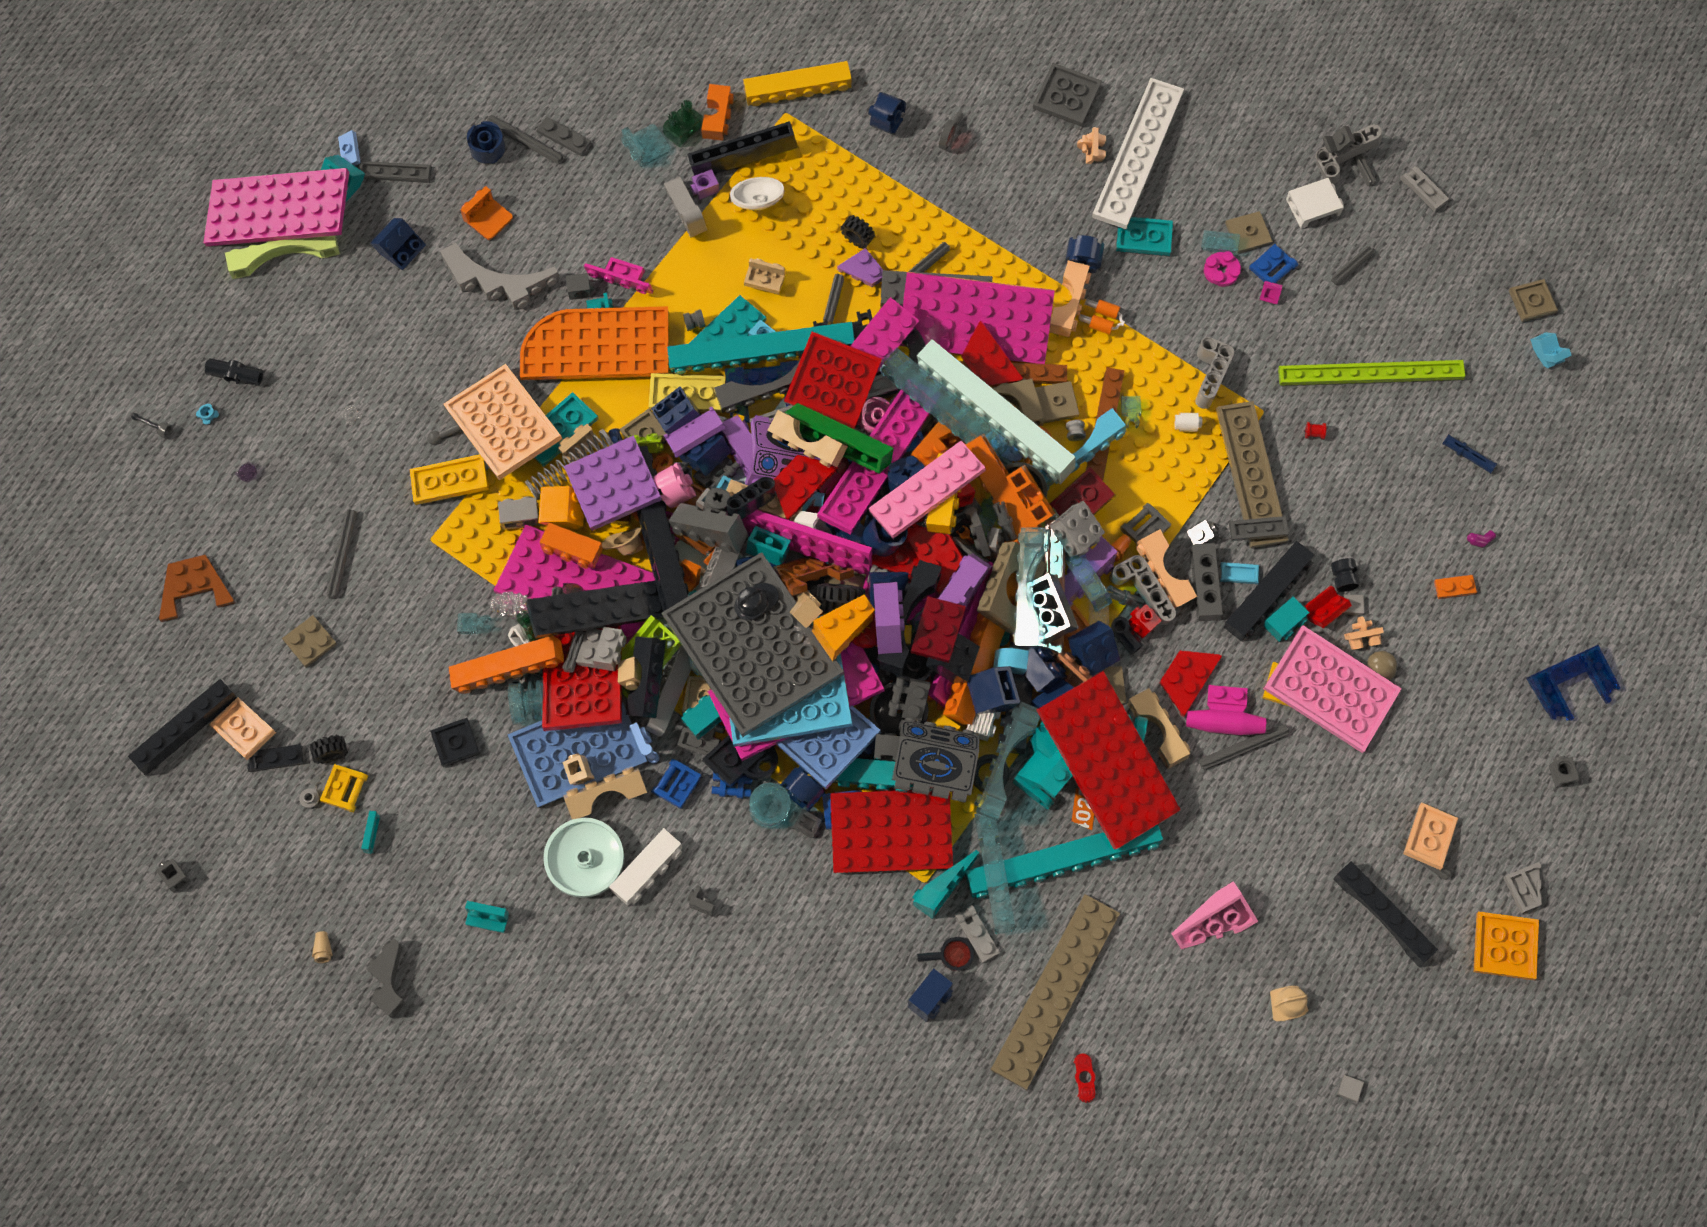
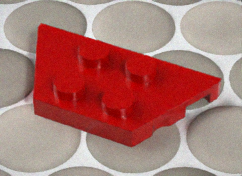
M980 321L961 356L962 360L971 372L989 386L1022 380L1023 378L982 321Z
M797 455L774 479L775 492L787 520H790L835 473L838 467L831 465L829 468L819 463L820 460Z
M927 527L908 528L907 539L919 560L942 567V575L936 588L940 595L947 587L953 573L960 567L959 563L963 555L950 534L928 532Z
M1180 650L1160 680V685L1167 692L1181 716L1184 717L1203 688L1222 656L1220 654Z

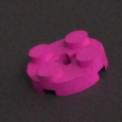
M1217 252L1206 259L1204 275L1209 282L1220 287H1226L1236 282L1240 275L1241 266L1238 259L1231 252ZM1220 266L1227 268L1225 273L1218 271Z

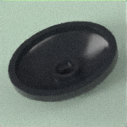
M896 681L884 685L885 691L873 696L870 703L871 722L881 730V735L894 733L900 736L899 724L901 720H905V718H902L903 710L897 713L896 716L889 715L890 708L888 706L893 698L894 691L892 689ZM907 693L901 694V702H905ZM927 700L922 721H917V723L924 724L927 722L929 712Z

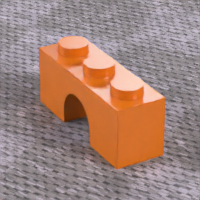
M709 84L707 107L716 109L718 112L714 115L704 114L701 129L702 138L723 141L724 135H728L729 124L726 123L727 119L730 120L731 118L729 105L733 104L734 94L731 93L730 86Z
M1025 464L1006 476L1014 492L1018 493L1027 507L1026 511L1036 526L1055 514Z

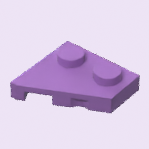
M866 248L837 266V270L840 273L845 272L851 275L853 279L862 281L870 287L882 281L883 269Z

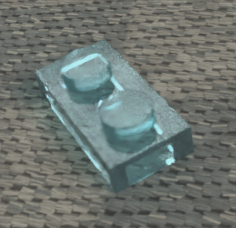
M1204 230L1201 250L1229 251L1238 254L1241 236L1240 234Z

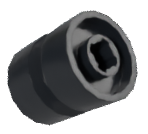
M1340 559L1331 564L1332 574L1336 576L1334 579L1336 591H1353L1361 586L1359 575L1356 574L1357 566L1355 559Z

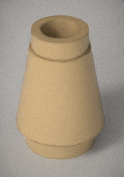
M324 931L317 932L315 934L312 957L316 963L329 962L333 954L328 933Z

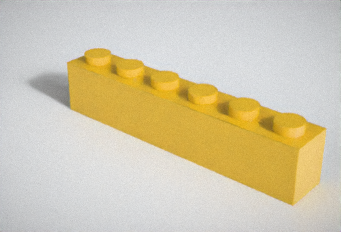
M847 61L743 79L748 106H759L767 102L777 103L779 100H794L796 97H811L818 93L828 94L831 91H846L848 88H852V79Z

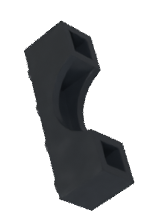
M635 637L633 656L640 662L642 679L636 691L628 695L626 715L657 718L666 640Z

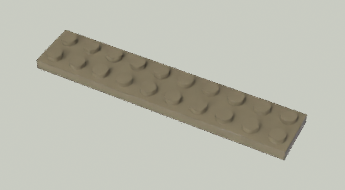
M1084 894L996 1058L991 1071L1025 1090L1028 1089L1120 915L1119 912Z

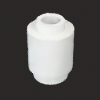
M1180 413V415H1175V430L1198 432V428H1202V417H1199L1198 413Z

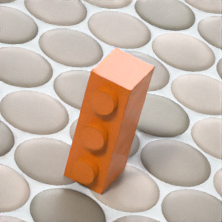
M548 523L539 542L544 553L558 555L566 562H576L585 569H588V567L594 569L603 551L601 542L552 523Z

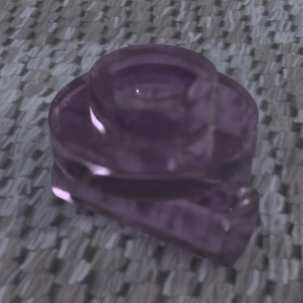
M248 461L239 468L235 475L244 482H250L256 477L257 469Z

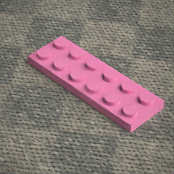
M960 441L872 505L869 511L888 534L895 538L985 472V467L967 446Z

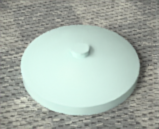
M577 818L562 824L552 833L544 850V866L549 879L560 891L573 897L587 898L605 892L620 876L624 864V850L616 832L604 822L593 818Z

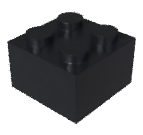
M958 633L950 663L928 658L925 666L952 683L968 682L980 646Z

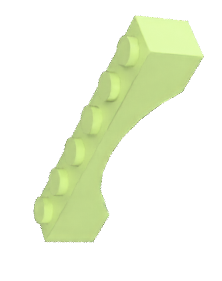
M336 236L268 241L261 245H251L248 248L231 250L226 252L225 256L232 279L250 276L263 263L284 254L305 253L320 258H327L339 255L340 252Z

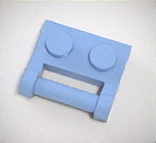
M637 722L630 725L642 755L646 756L650 763H657L659 755L653 751L650 745L653 741L649 732L646 731L644 726L640 727Z

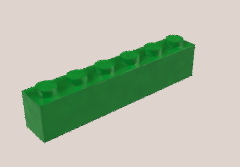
M799 403L785 412V414L800 421V433L803 438L811 442H817L824 436H828L848 447L843 457L870 470L880 473L892 461L893 447Z

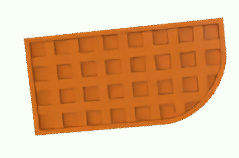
M668 306L565 309L547 315L530 329L522 343L520 350V380L651 377V373L669 374L667 350L669 346Z

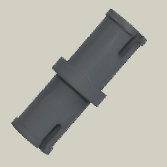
M1001 501V504L998 502L993 505L998 517L997 523L1002 528L1005 541H1010L1009 538L1014 540L1017 538V535L1012 525L1013 519L1009 516L1005 501Z
M1111 585L1106 589L1110 593L1105 592V596L1118 601L1121 605H1129L1134 608L1139 607L1140 609L1143 606L1138 604L1139 602L1144 603L1143 598L1132 595L1127 590L1122 591Z

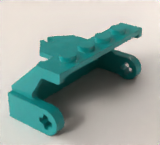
M1041 722V732L1039 728H1036V734L1033 735L1030 741L1033 747V756L1014 778L1013 784L1042 807L1049 809L1054 802L1046 793L1055 798L1073 775L1044 723Z

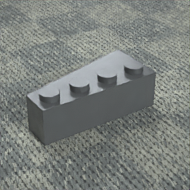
M680 503L669 519L675 534L688 536L694 541L705 542L710 547H719L727 553L733 552L738 554L749 537L739 514L727 516L728 513L720 511L717 514L709 508L702 511L698 506Z

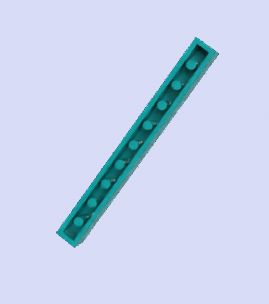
M852 322L668 346L669 368L672 373L684 374L689 370L701 372L704 371V368L711 367L712 369H721L726 365L738 367L741 366V363L753 365L764 360L775 362L778 361V358L795 359L796 356L803 354L811 332L851 346L855 341Z
M1157 824L1118 849H1113L1107 836L1102 832L967 870L965 877L971 897L977 896V899H982L989 896L988 893L990 892L1003 893L1011 886L1021 888L1027 885L1026 882L1033 880L1035 883L1042 882L1050 875L1060 877L1065 874V871L1072 870V872L1083 870V866L1089 864L1095 867L1101 865L1104 860L1116 861L1122 858L1121 855L1128 853L1129 856H1134L1141 853L1140 850L1148 848V851L1155 850L1160 847L1159 845L1162 843L1163 837Z

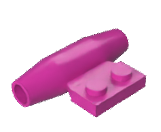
M1208 685L1207 706L1209 710L1187 711L1186 727L1209 733L1230 735L1265 734L1266 718L1244 713L1247 707L1248 688Z

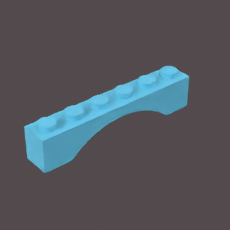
M1113 408L1097 419L1090 438L1078 451L1073 453L1075 456V469L1071 473L1075 472L1084 461H1090L1099 450L1107 449L1110 446V442L1115 439L1119 440L1125 435L1126 424ZM1041 470L1040 472L1045 478L1049 490V486L1054 484V482L1046 476L1047 473Z

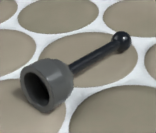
M137 413L131 415L132 420H139L156 428L157 434L165 439L173 431V426L163 422L157 425L139 417Z

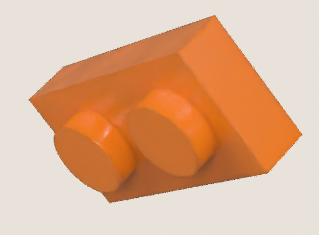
M1473 575L1435 579L1434 581L1438 599L1475 595L1477 593Z

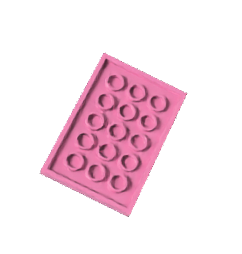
M1303 625L1263 688L1361 753L1366 750L1401 690L1397 685Z

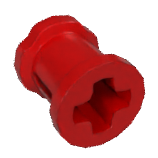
M1306 423L1305 438L1319 437L1321 440L1325 439L1326 423H1322V425Z

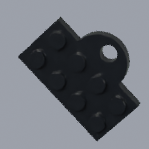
M729 735L702 759L729 787L733 786L743 775L752 780L767 779L776 771L778 766V755L774 749L776 745L742 761ZM762 763H768L771 766L768 771H762L759 767Z

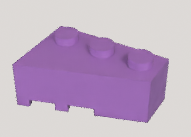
M974 554L965 555L959 563L960 568L957 572L953 573L949 584L941 592L938 599L968 606L992 567Z
M897 582L874 584L878 654L902 653L901 631L905 630L904 618L900 619V616H904L903 604H899V602H903L902 590H898Z

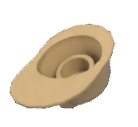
M636 527L607 537L602 542L603 549L616 548L622 555H633L642 551L644 545L639 535L641 528Z
M1287 986L1270 991L1273 1020L1286 1021L1299 1018L1309 1011L1307 1008L1308 997L1298 986Z

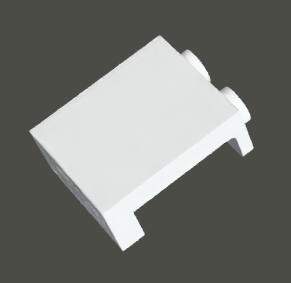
M1329 178L1291 190L1286 198L1301 229L1308 227L1311 221L1334 213L1336 216H1340L1344 208L1341 198H1338L1335 185L1330 182Z

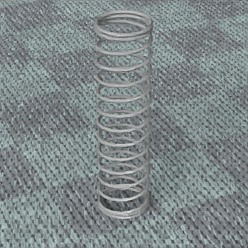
M602 429L599 431V435L602 441L596 435H593L595 444L591 440L587 439V444L590 450L587 448V446L581 443L580 445L584 454L577 447L574 448L577 457L570 451L568 452L571 461L574 462L571 455L576 460H578V458L581 459L577 450L583 457L587 456L583 446L588 450L590 454L594 453L589 442L596 448L597 451L601 449L596 439L604 446V448L607 447L605 441L609 446L613 445L614 443L612 442L608 434L605 432V430ZM562 456L565 465H567L565 459L571 463L566 456ZM556 460L559 470L553 464H550L554 476L548 469L544 468L548 480L540 472L537 474L541 483L534 476L531 477L536 489L529 480L525 481L537 501L540 500L541 492L535 481L541 487H546L541 476L550 487H554L547 472L561 486L553 468L567 482V478L559 463L563 468L564 465L559 460Z

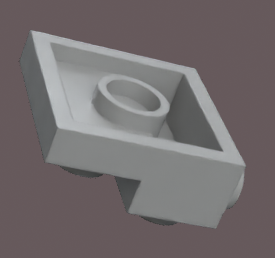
M603 627V630H586L576 659L577 665L615 671L616 664L620 663L621 649L626 644V636L623 631Z

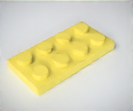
M651 373L649 408L651 409L681 386L700 412H707L710 410V407H713L716 413H722L714 393V387L725 384V376Z

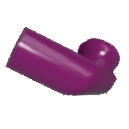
M1489 530L1485 535L1470 533L1467 536V541L1473 546L1483 548L1496 538V534L1492 530Z

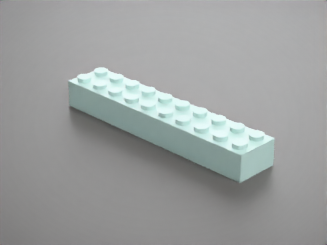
M931 339L917 355L919 371L925 377H931L934 380L933 383L941 389L943 387L948 391L947 394L950 398L959 400L962 403L961 406L966 411H972L976 414V419L982 424L984 422L990 426L989 429L995 435L1000 434L1007 445L1016 447L1018 453L1026 459L1028 457L1033 461V466L1039 471H1045L1047 473L1046 476L1055 483L1057 481L1061 485L1075 469V456L934 340Z

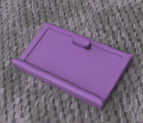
M710 407L709 411L671 434L664 435L676 458L726 428L713 407Z

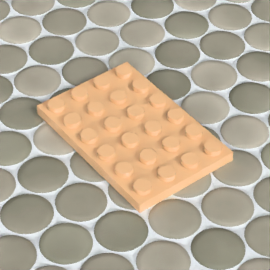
M506 364L444 403L447 411L498 480L562 440L559 432Z

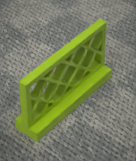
M651 615L622 650V661L634 657L635 637L657 638L663 631V638H659L666 640L663 667L680 648L681 643L662 622ZM674 640L675 643L671 648L667 649V641ZM622 686V694L628 698L630 690Z

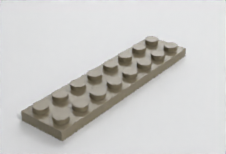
M1254 401L1218 406L1216 412L1243 520L1281 517L1282 513ZM1288 536L1248 541L1251 549L1287 543Z

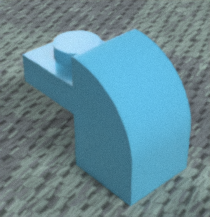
M1546 332L1530 339L1536 355L1546 368L1560 364L1565 361V358L1572 356L1570 349L1559 346L1555 333Z
M1015 648L998 649L995 651L993 668L1010 666L1012 673L1024 675L1027 671L1029 651Z

